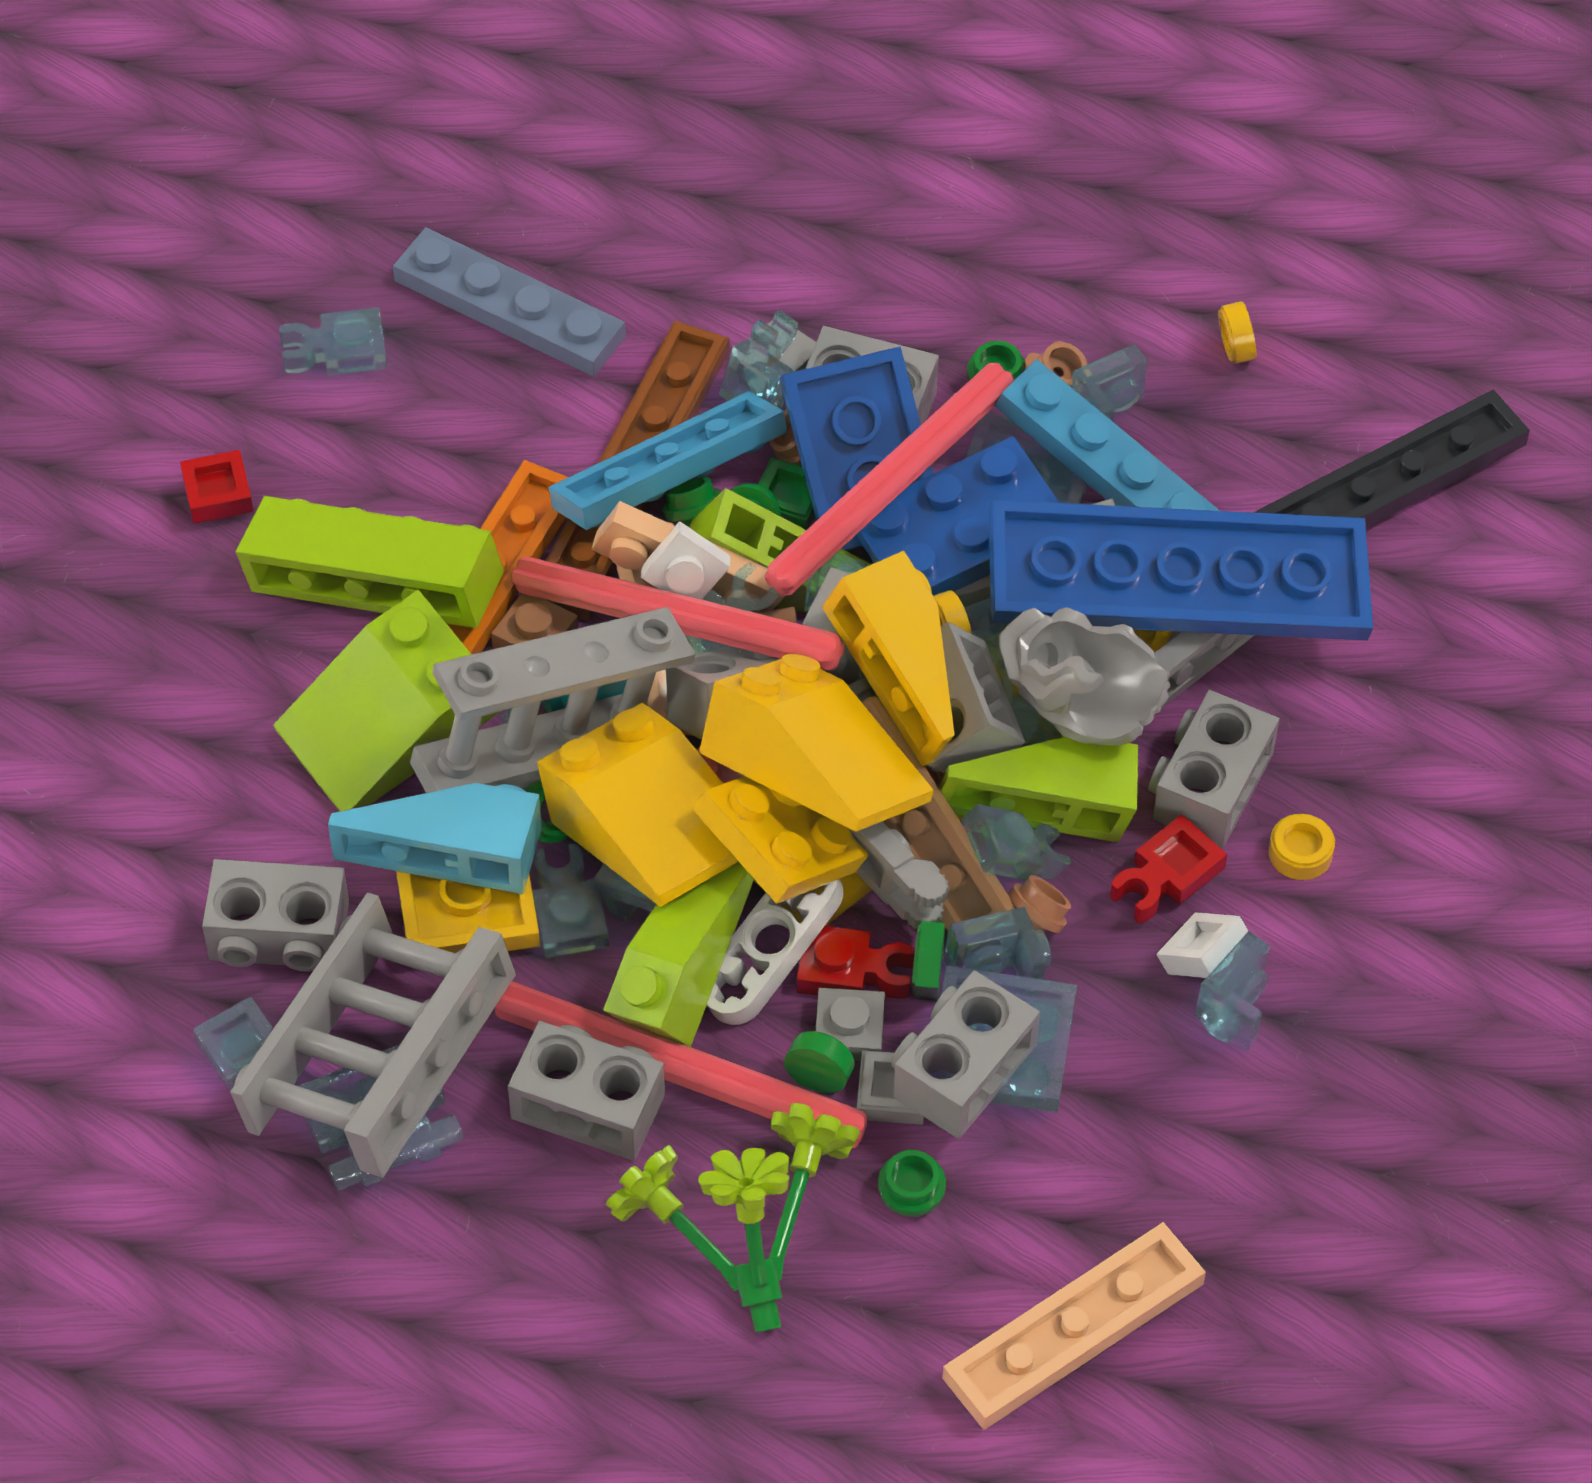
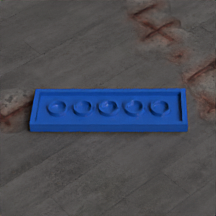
M993 499L991 501L988 516L992 623L1010 624L1022 612L1032 608H1036L1042 614L1051 617L1059 609L1068 607L1085 614L1092 626L1111 627L1125 624L1134 630L1368 641L1373 630L1365 518Z

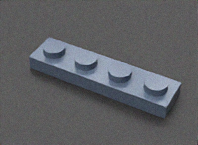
M427 227L423 229L393 265L395 282L595 377L626 338L624 321Z

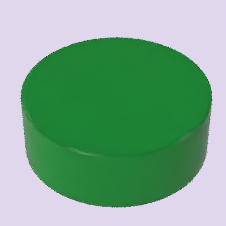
M817 1031L802 1032L795 1036L784 1058L786 1071L797 1083L805 1088L824 1094H833L841 1091L845 1087L855 1065L851 1052L841 1041L831 1035Z

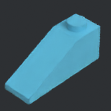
M472 783L331 813L328 822L334 860L519 894L524 893L542 831L539 794L526 792L522 788L508 784L491 786Z

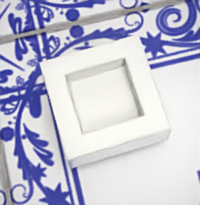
M679 521L642 565L641 578L657 589L702 600L730 568V555Z
M1195 912L1156 955L1167 974L1213 978L1230 966L1234 954L1245 944L1251 935L1240 916Z

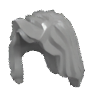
M1068 607L1059 609L1051 617L1042 614L1036 608H1032L1022 612L999 635V646L1008 677L1018 687L1021 697L1033 710L1049 720L1063 736L1080 743L1124 745L1134 741L1138 736L1142 735L1143 728L1154 719L1153 714L1161 712V705L1165 704L1169 697L1167 690L1171 686L1168 681L1170 672L1156 661L1154 651L1136 636L1132 627L1125 624L1111 627L1092 626L1085 614Z

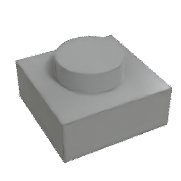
M819 988L816 1031L826 1033L841 1041L851 1052L854 1061H861L862 1050L881 1052L885 992Z

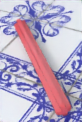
M999 363L987 364L768 565V571L765 573L767 584L774 587L782 596L791 595L995 406L1001 393L1014 381L1011 373L1005 371Z
M532 557L520 558L516 569L511 573V582L516 585L519 593L618 618L668 607L685 635L780 659L787 654L808 656L819 662L820 669L827 671L838 667L840 657L843 656L845 644L840 640V636L834 632Z
M514 981L510 983L495 1006V1015L498 1018L532 1031L535 1030L539 1020L558 1027L561 1025H572L583 1029L593 1039L616 1047L634 1046L651 1054L655 1060L664 1063V1080L771 1120L773 1112L780 1111L789 1114L792 1103L805 1104L812 1109L814 1119L816 1120L819 1115L826 1114L839 1119L841 1125H852L858 1128L860 1135L852 1148H856L859 1145L866 1131L867 1114L862 1110Z

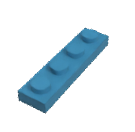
M1038 359L1001 393L994 406L1106 500L1113 498L1115 506L1220 511Z
M750 391L745 392L548 487L552 508L585 530L599 527L619 501L635 507L643 502L657 500L667 490L692 478L706 476L713 472L717 466L741 454L752 453L761 449L766 442L787 432L784 411Z

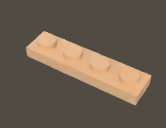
M1162 1222L944 1365L942 1379L982 1429L986 1430L1204 1285L1206 1272L1166 1224Z

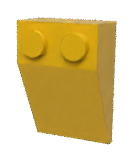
M787 654L782 659L759 667L746 668L741 673L714 682L699 753L855 832L931 802L933 788L844 680L821 670L819 662L815 659L800 654Z
M643 702L631 709L620 712L614 719L580 738L566 742L560 749L536 761L551 823L660 907L739 862L692 810V807L705 790L724 783L681 730Z

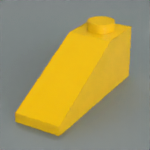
M901 551L842 577L823 604L822 609L923 768L934 762L955 734L938 603L932 595L931 586L925 575L915 569L905 551Z

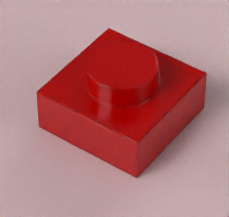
M240 449L180 461L193 524L254 512Z

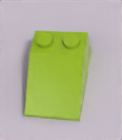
M417 589L367 624L273 724V727L339 812L369 806L415 773L410 764L415 746L450 738L455 713L432 673L433 667L436 663L472 654L419 589ZM502 711L483 715L480 727Z

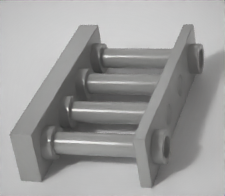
M664 607L436 663L432 673L455 713L450 738L415 746L410 764L426 793L472 783L491 786L508 784L525 789L531 783L541 779L536 761L560 749L566 742L580 738L614 719L617 714L624 710L631 709L642 702L648 706L647 701L656 672L693 663L696 654L669 608ZM627 679L623 694L595 701L599 686ZM570 694L565 709L537 715L541 701ZM512 708L508 723L479 730L483 715Z
M367 892L354 913L344 919L336 939L250 1064L245 1065L238 1073L230 1093L247 1132L259 1136L278 1108L342 1129L345 1132L359 1169L383 1178L516 976L502 933L478 927L466 947L455 954L394 935L379 896ZM379 958L444 978L432 998L424 1003L363 984ZM346 1007L411 1028L398 1049L393 1050L390 1054L329 1034ZM312 1057L378 1078L364 1100L359 1101L356 1105L294 1085Z

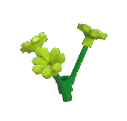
M792 1103L789 1114L780 1111L772 1113L771 1129L777 1132L779 1137L785 1141L791 1142L795 1147V1152L790 1165V1170L794 1175L769 1258L764 1259L760 1221L765 1216V1196L782 1194L788 1190L789 1175L786 1173H788L789 1157L785 1153L776 1152L765 1159L766 1152L764 1149L749 1148L743 1151L741 1160L738 1161L731 1151L721 1150L711 1156L715 1171L703 1172L698 1178L703 1194L712 1196L714 1203L720 1206L736 1205L737 1219L739 1222L744 1223L749 1263L735 1265L681 1212L684 1205L667 1188L675 1177L672 1167L678 1160L677 1154L670 1145L652 1155L645 1163L643 1172L637 1166L631 1167L619 1180V1183L625 1188L614 1192L605 1203L606 1206L612 1209L611 1214L622 1222L628 1220L638 1209L649 1208L664 1224L671 1221L721 1272L733 1291L739 1290L742 1307H750L755 1333L782 1327L776 1302L777 1299L783 1298L779 1281L782 1280L784 1258L808 1178L815 1177L821 1155L827 1154L837 1159L847 1158L860 1135L858 1128L852 1125H841V1121L833 1116L821 1114L817 1117V1120L814 1119L812 1109L801 1103Z

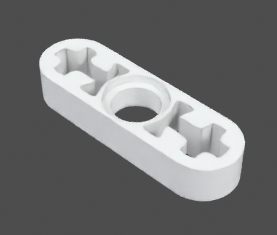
M840 879L823 885L825 890L819 896L809 892L804 898L801 894L776 904L767 893L763 895L733 935L708 1000V1008L719 1021L738 1025L752 1020L759 1014L840 906L843 899V885ZM786 904L792 912L797 908L804 920L798 923L794 916L781 906ZM777 924L785 926L790 930L789 941L781 951L774 954H764L755 948L756 937L765 927ZM747 955L758 969L765 972L759 975L753 967L748 971L741 958ZM726 982L732 986H736L741 982L747 993L741 1000L731 996L725 1001L720 989Z

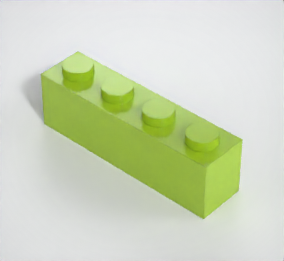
M269 496L263 497L235 551L252 592L385 613L419 589L447 624L478 628L504 573L491 531L479 529L471 525L457 526L424 521L413 516L398 517L367 512L355 507L340 508L314 504L303 499L288 500Z

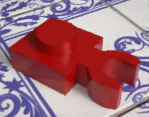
M1181 814L1136 850L1134 865L1138 868L1125 869L1115 876L1111 884L1110 898L1116 902L1129 892H1137L1143 895L1144 898L1135 905L1133 919L1139 924L1144 923L1157 913L1160 898L1166 893L1180 905L1226 868L1228 854Z
M824 926L800 958L797 993L818 995L819 988L864 990V985L876 986L879 991L885 992L887 997L896 999L907 998L910 994L911 977L895 975L889 969L895 966L914 968L915 947L907 943L895 942L887 944L881 949L870 948L871 932Z

